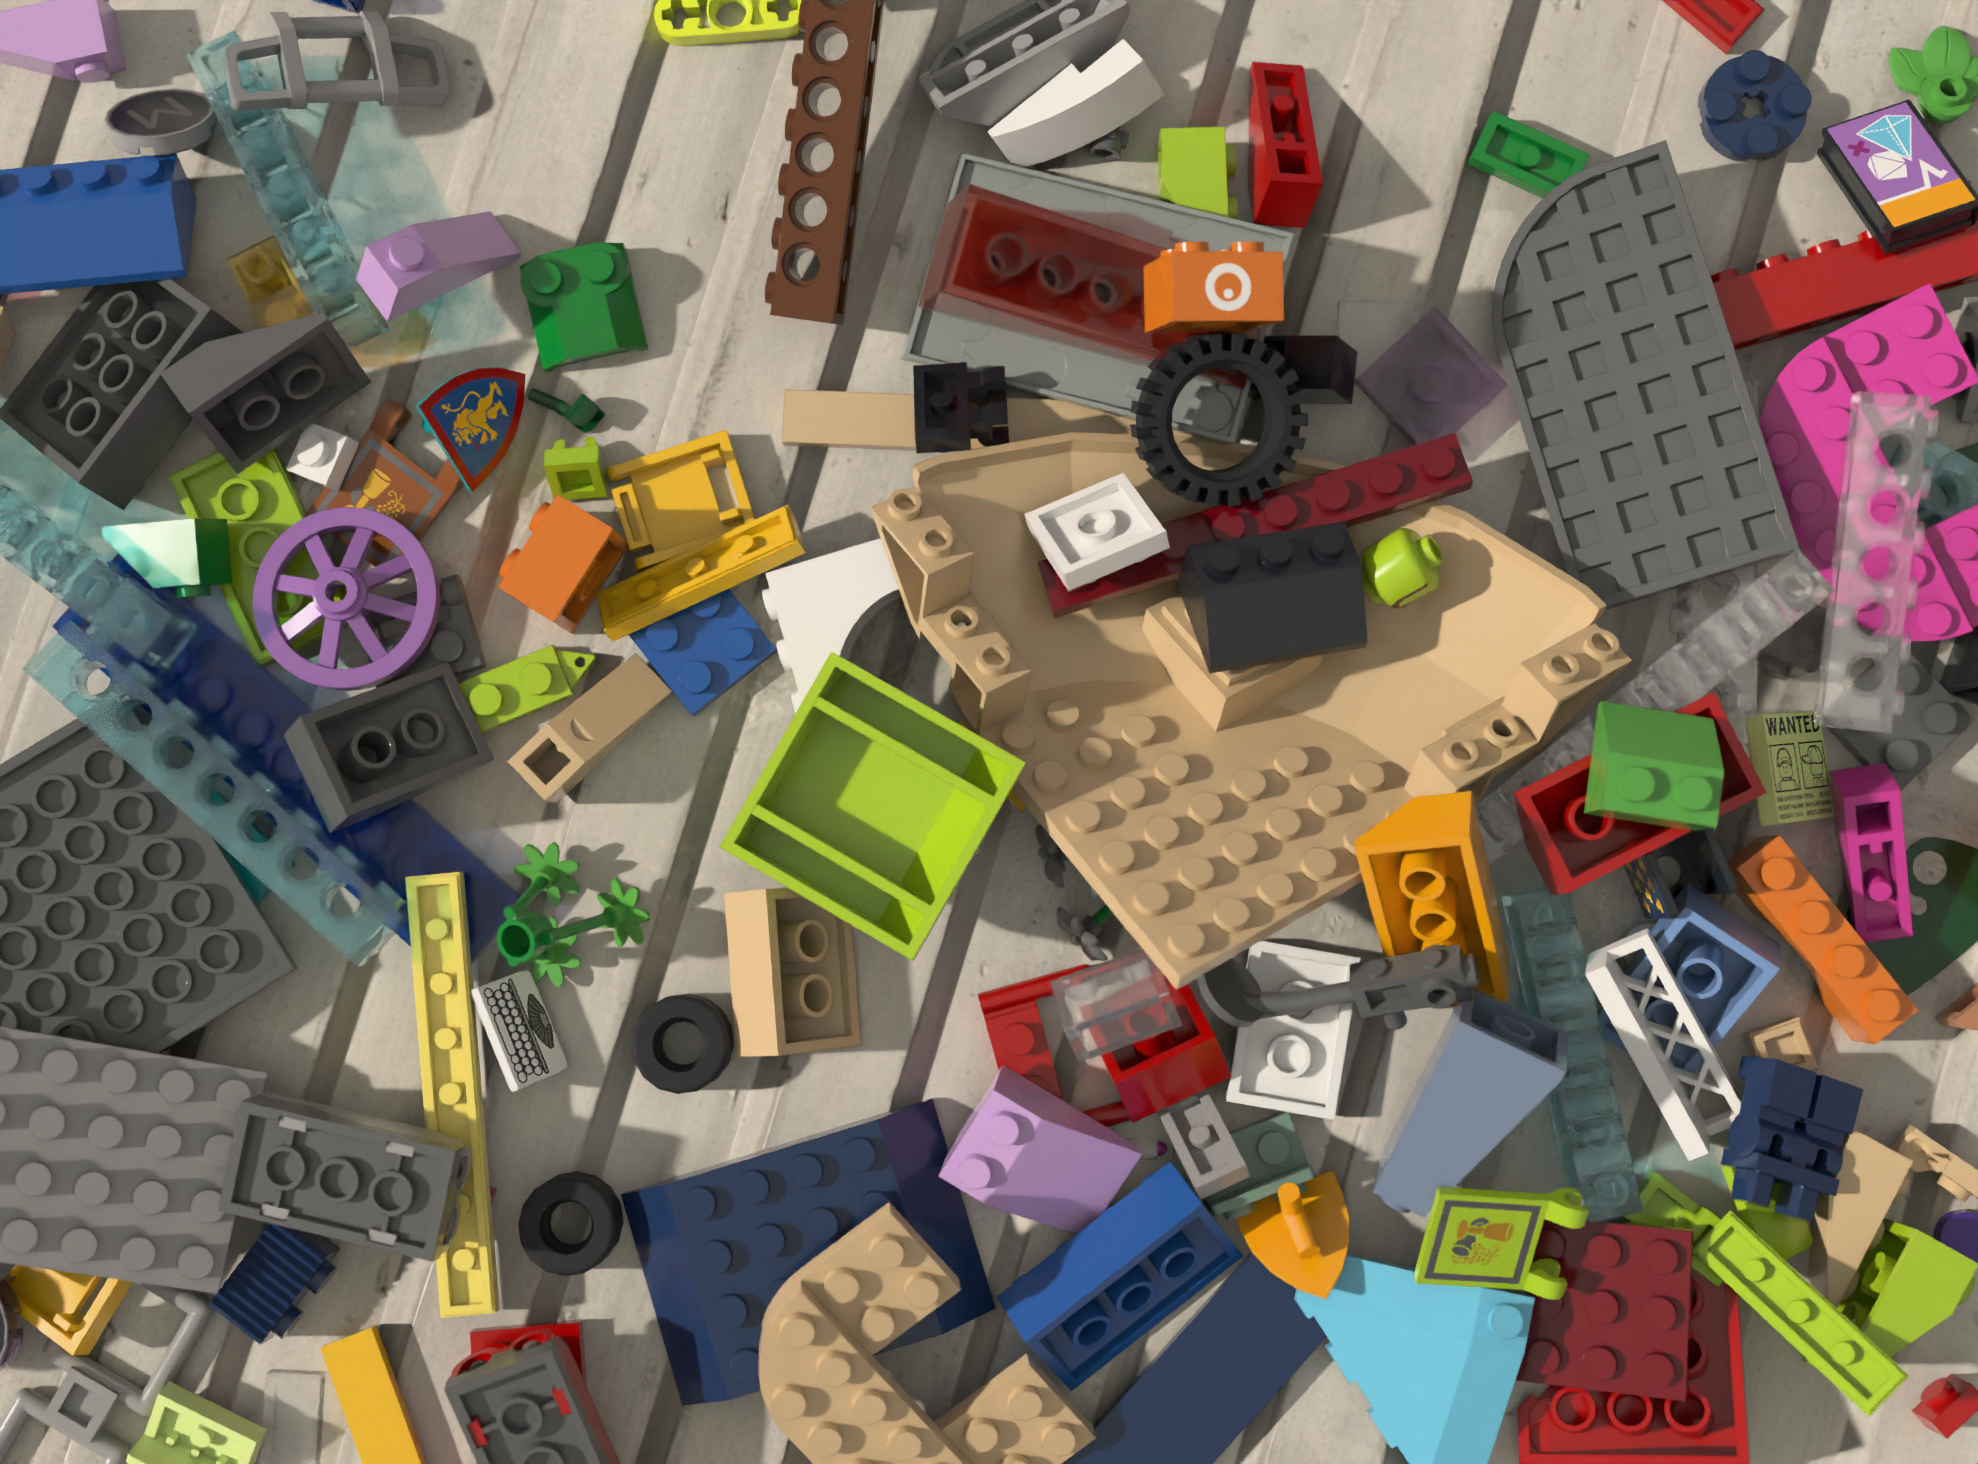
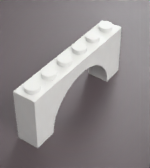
M881 538L765 573L769 588L762 590L764 604L771 621L778 619L784 638L777 641L779 658L785 672L793 670L798 691L791 693L795 714L831 651L849 661L855 643L868 623L885 607L902 598ZM983 842L975 854L985 851Z

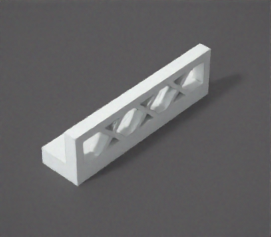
M1647 928L1587 955L1585 975L1688 1161L1709 1154V1136L1731 1127L1733 1120L1740 1112L1742 1098L1650 930ZM1643 948L1652 964L1647 982L1624 975L1615 959ZM1657 975L1659 976L1664 987L1654 984ZM1633 990L1642 992L1640 1001L1636 998ZM1650 995L1672 1002L1675 1005L1678 1013L1672 1028L1649 1021L1644 1010ZM1683 1022L1690 1034L1680 1031ZM1658 1036L1668 1039L1665 1048ZM1675 1042L1699 1049L1703 1056V1061L1698 1074L1673 1065L1670 1055ZM1708 1069H1710L1715 1080L1706 1077ZM1683 1082L1693 1085L1690 1093ZM1703 1088L1724 1095L1731 1110L1704 1120L1695 1104L1700 1089Z

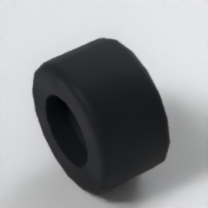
M687 993L665 997L649 1006L636 1022L631 1044L634 1062L643 1078L660 1090L681 1094L698 1091L719 1078L730 1063L734 1039L732 1025L720 1007L706 997ZM677 1022L692 1023L703 1035L704 1048L702 1054L696 1061L690 1064L674 1063L666 1056L663 1050L662 1040L664 1033L671 1025Z
M575 1171L558 1174L534 1189L522 1206L518 1228L521 1245L532 1262L546 1272L561 1276H571L586 1273L609 1256L619 1242L624 1221L621 1202L612 1187L596 1175ZM574 1202L581 1204L591 1215V1232L586 1240L581 1243H563L552 1232L550 1222L552 1213L562 1203Z

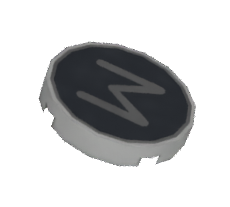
M174 88L139 93L119 101L107 111L104 122L110 141L120 150L138 155L141 154L139 147H153L155 155H171L190 150L206 142L213 134L211 126L217 127L218 119L214 103L208 96L193 90Z

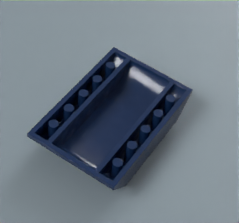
M933 1098L621 1194L682 1406L728 1401L761 1391L759 1380V1343L762 1321L775 1294L800 1268L888 1202L894 1206L959 1278L961 1291L874 1355L942 1335L996 1309L961 1191L939 1177L948 1147Z

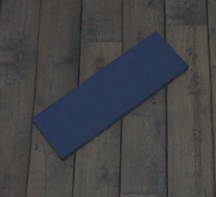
M1250 1252L1093 1425L1096 1439L1062 1464H1213L1327 1336L1314 1316L1309 1319L1305 1317L1294 1299L1296 1289L1273 1275Z

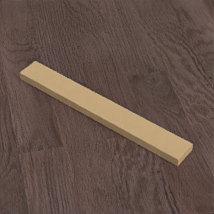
M784 389L782 443L785 446L916 450L914 394ZM1007 398L1008 424L994 425L993 427L1008 426L1009 442L1011 443L1068 432L1131 434L1130 424H1136V421L1056 399ZM969 403V408L978 407L976 403ZM1173 431L1174 436H1192ZM971 439V449L985 447L978 439Z

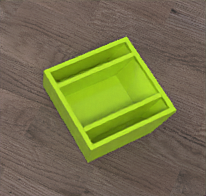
M831 651L719 847L914 961L1027 763Z

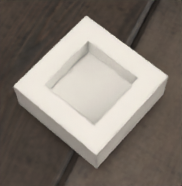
M311 423L304 428L286 470L317 484L339 491L360 443L346 435Z

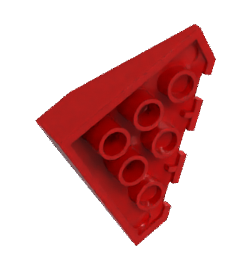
M1693 1270L1688 1399L1686 1401L1550 1385L1538 1398L1531 1393L1517 1408L1519 1464H1751L1738 1293L1724 1280L1717 1287Z

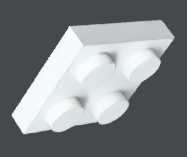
M1120 473L1024 514L1030 533L1068 591L1084 584L1092 583L1098 578L1133 563L1141 562L1154 554L1170 548L1166 530L1124 473Z

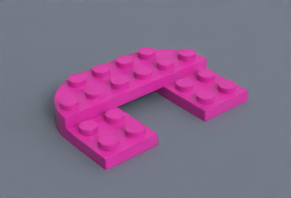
M1930 283L1825 335L1798 353L1786 365L1772 385L1765 400L1759 424L1796 538L1825 593L1845 615L1861 626L1883 636L1907 641L1949 639L1971 632L1973 627L1978 626V503L1922 529L1874 435L1875 432L1978 383V376Z

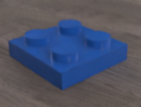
M726 589L629 634L630 638L694 717L778 652L730 589Z

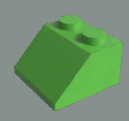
M1599 702L1584 814L1691 831L1716 828L1724 767L1714 719L1611 702Z

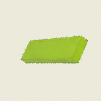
M1731 1210L1693 1248V1252L1868 1417L1910 1377Z

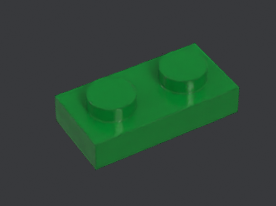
M1492 111L1467 164L1540 198H1544L1570 176L1582 171L1590 154L1496 111Z

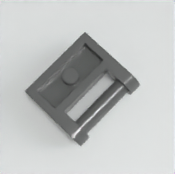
M458 574L442 578L440 584V606L448 604L452 619L438 622L428 645L414 663L393 679L377 685L376 688L446 662L449 663L455 676L486 668L466 592ZM417 591L391 599L416 606ZM371 611L365 617L388 653L406 634L404 632L384 638L380 624L395 620L396 618ZM368 655L369 663H372L373 661Z

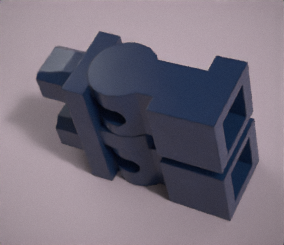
M1742 1056L1738 1078L1746 1080L1740 1112L1733 1120L1729 1130L1728 1144L1730 1149L1724 1148L1721 1165L1736 1169L1731 1199L1758 1207L1769 1208L1775 1182L1780 1184L1774 1212L1789 1218L1812 1222L1819 1194L1837 1195L1840 1180L1835 1177L1838 1175L1843 1162L1842 1142L1844 1134L1853 1133L1863 1089L1824 1075H1817L1816 1072L1779 1059Z

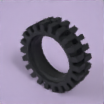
M1208 332L1207 335L1195 334L1186 337V341L1181 344L1173 343L1164 349L1167 354L1162 359L1154 358L1148 366L1152 370L1147 379L1141 377L1136 389L1141 390L1138 401L1132 400L1130 411L1136 414V424H1130L1131 436L1137 438L1139 447H1136L1135 450L1139 459L1147 463L1148 468L1146 470L1154 479L1159 480L1163 484L1162 486L1170 492L1190 501L1212 507H1218V504L1228 507L1241 505V500L1244 499L1255 501L1263 497L1261 490L1266 487L1274 490L1283 482L1278 477L1283 470L1291 472L1297 461L1291 458L1294 450H1303L1306 439L1299 437L1300 426L1308 427V414L1301 413L1300 404L1306 403L1307 400L1304 390L1297 389L1294 382L1299 380V377L1294 369L1285 367L1283 362L1286 359L1278 351L1269 350L1266 348L1267 344L1243 335ZM1214 368H1231L1247 376L1257 387L1263 399L1265 409L1264 431L1252 453L1239 464L1222 470L1201 469L1192 464L1181 453L1174 440L1172 430L1173 408L1178 395L1185 385L1198 374Z

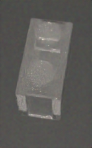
M1142 948L1050 981L1063 1030L1079 1063L1183 1026L1167 978Z

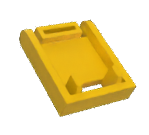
M727 430L616 464L606 469L610 482L620 481L629 477L632 480L630 484L611 489L630 551L637 552L651 547L654 550V553L634 560L638 572L652 568L756 519ZM726 463L740 508L720 512L707 469Z
M16 1265L7 1274L8 1276H16L14 1281L12 1282L6 1277L0 1281V1300L72 1356L89 1355L133 1282L108 1278L87 1314L83 1316L80 1312L101 1277Z

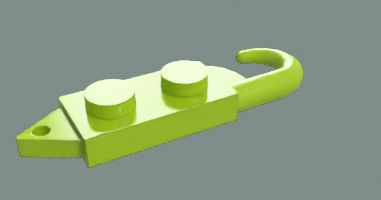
M549 645L459 683V686L482 734H485L576 696L574 688L594 664L597 657L592 654L557 650L554 645ZM580 658L585 659L583 667L577 666V661Z

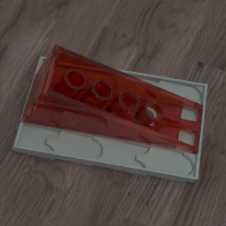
M961 153L955 166L901 359L921 365L967 362L968 372H980L989 367L1005 366L1006 387L1136 421V414L1130 412L1132 400H1139L1141 390L1136 389L1141 377L1147 379L1152 370L1148 368L1149 364L1154 358L1162 359L1167 354L1164 349L1173 343L1181 344L1186 341V337L1195 334H1208L1145 333L1143 266L1160 258L1161 251L1175 249V244L1180 242H1208L1209 251L1230 249L1231 243L1255 241L1264 243V251H1283L1284 271L1294 233ZM1267 327L1253 332H1232L1229 334L1243 335L1247 338L1263 342ZM1214 368L1198 374L1185 385L1177 397L1172 413V430L1228 445L1234 444L1251 386V380L1231 368Z

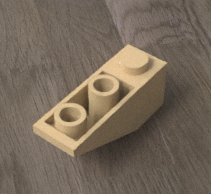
M635 653L549 721L507 762L545 801L557 804L655 711L673 691Z
M1853 1129L1852 1134H1844L1842 1142L1843 1162L1838 1175L1835 1177L1840 1180L1837 1195L1819 1194L1813 1220L1810 1222L1813 1244L1809 1247V1283L1836 1308L1841 1300L1847 1299L1855 1290L1859 1281V1271L1857 1269L1866 1252L1873 1250L1880 1242L1885 1229V1224L1882 1221L1892 1202L1895 1203L1900 1200L1906 1192L1910 1182L1908 1171L1913 1163L1912 1160Z

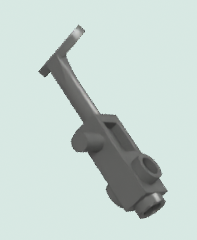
M1460 944L1452 946L1431 945L1419 952L1350 964V981L1294 991L1262 992L1251 973L1232 958L1197 978L1202 997L1210 1009L1226 1023L1241 1028L1249 1027L1262 1018L1356 1003L1361 1018L1382 1015L1388 1029L1398 1030L1407 1023L1404 1011L1424 1007L1435 1009L1447 1008L1454 1002L1472 999L1471 988L1481 986L1477 958L1474 953L1463 955Z

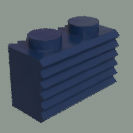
M270 1223L208 1305L260 1345L272 1339L275 1335L283 1339L302 1317L304 1312L297 1306L307 1292L310 1290L315 1295L319 1293L336 1272L337 1267L331 1261L340 1248L327 1237Z

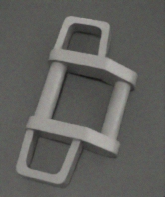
M377 10L360 11L359 16L289 17L287 12H269L268 31L270 37L230 44L225 49L223 59L230 103L232 108L237 111L276 108L306 109L307 103L378 101L380 106H398L399 104L443 105L450 92L443 50L439 42L432 39L390 34L386 23ZM361 38L369 52L374 79L305 81L298 39ZM393 53L426 58L431 64L435 86H399ZM277 55L283 89L253 92L244 90L241 85L237 63L244 60Z

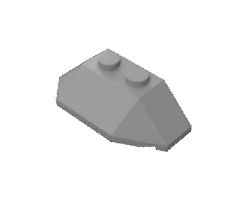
M1025 0L951 41L934 60L930 70L920 76L918 79L920 86L942 116L994 127L1070 63L1082 73L1113 47L1130 13L1129 5L1125 0Z

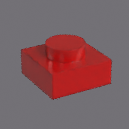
M1950 1374L1947 1378H1940L1929 1384L1920 1396L1921 1402L1911 1410L1928 1429L1948 1439L1978 1411V1390L1972 1384Z

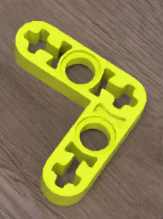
M658 0L654 8V19L659 34L663 39L676 46L782 39L796 36L801 32L799 30L798 17L802 0H788L790 8L798 10L790 11L789 20L779 21L777 13L770 12L778 10V0ZM730 2L738 3L746 10L744 20L734 27H726L716 19L720 7ZM701 5H707L706 13L710 28H703L700 18L703 17L700 10ZM683 8L687 17H697L685 19L681 29H674L672 22L666 20L674 18V9Z

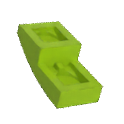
M1654 1171L1649 1172L1618 1213L1630 1223L1694 1229L1693 1248L1721 1220L1707 1208L1699 1206ZM1693 1252V1270L1719 1287L1723 1279Z

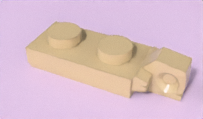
M1909 1124L1891 1149L1912 1160L1913 1163L1910 1169L1916 1173L1931 1170L1937 1173L1940 1172L1941 1176L1936 1183L1963 1202H1966L1970 1195L1978 1199V1170Z

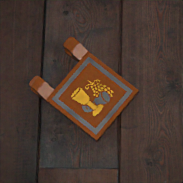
M389 399L380 406L370 428L359 441L360 444L339 491L325 487L306 514L312 515L323 510L341 507L369 509L399 522L420 541L455 493L464 486V483L448 458L437 478H435L390 443L409 423L412 413L402 404ZM343 530L333 532L332 534L349 546L356 530ZM375 534L365 559L376 567L404 553L392 541Z

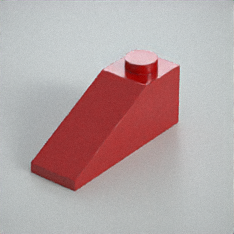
M1252 61L1249 79L1248 188L1253 222L1258 225L1305 228L1322 188L1323 181L1304 68L1301 65Z

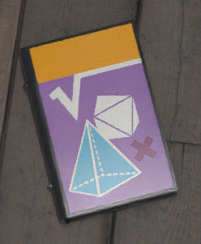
M1905 100L1823 128L1824 142L1823 146L1818 148L1817 155L1885 256L1971 227L1977 222L1978 194L1972 187L1971 181L1966 179L1929 127L1928 121L1924 120L1911 100Z

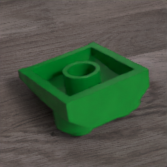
M596 242L541 254L520 265L521 288L527 298L545 373L551 372L557 367L628 351L649 350L627 249L624 243Z

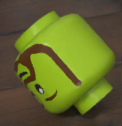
M1399 528L1365 549L1362 556L1363 587L1370 598L1378 605L1386 603L1391 608H1404L1433 592L1438 587L1440 582L1438 566L1444 563L1443 554L1436 541L1427 534L1421 537L1412 529Z

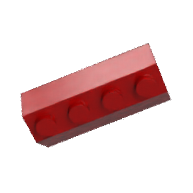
M1714 692L1674 711V713L1714 719L1724 767L1718 817L1767 793ZM1592 753L1513 792L1525 846L1551 895L1570 893L1677 839L1691 830L1584 814Z

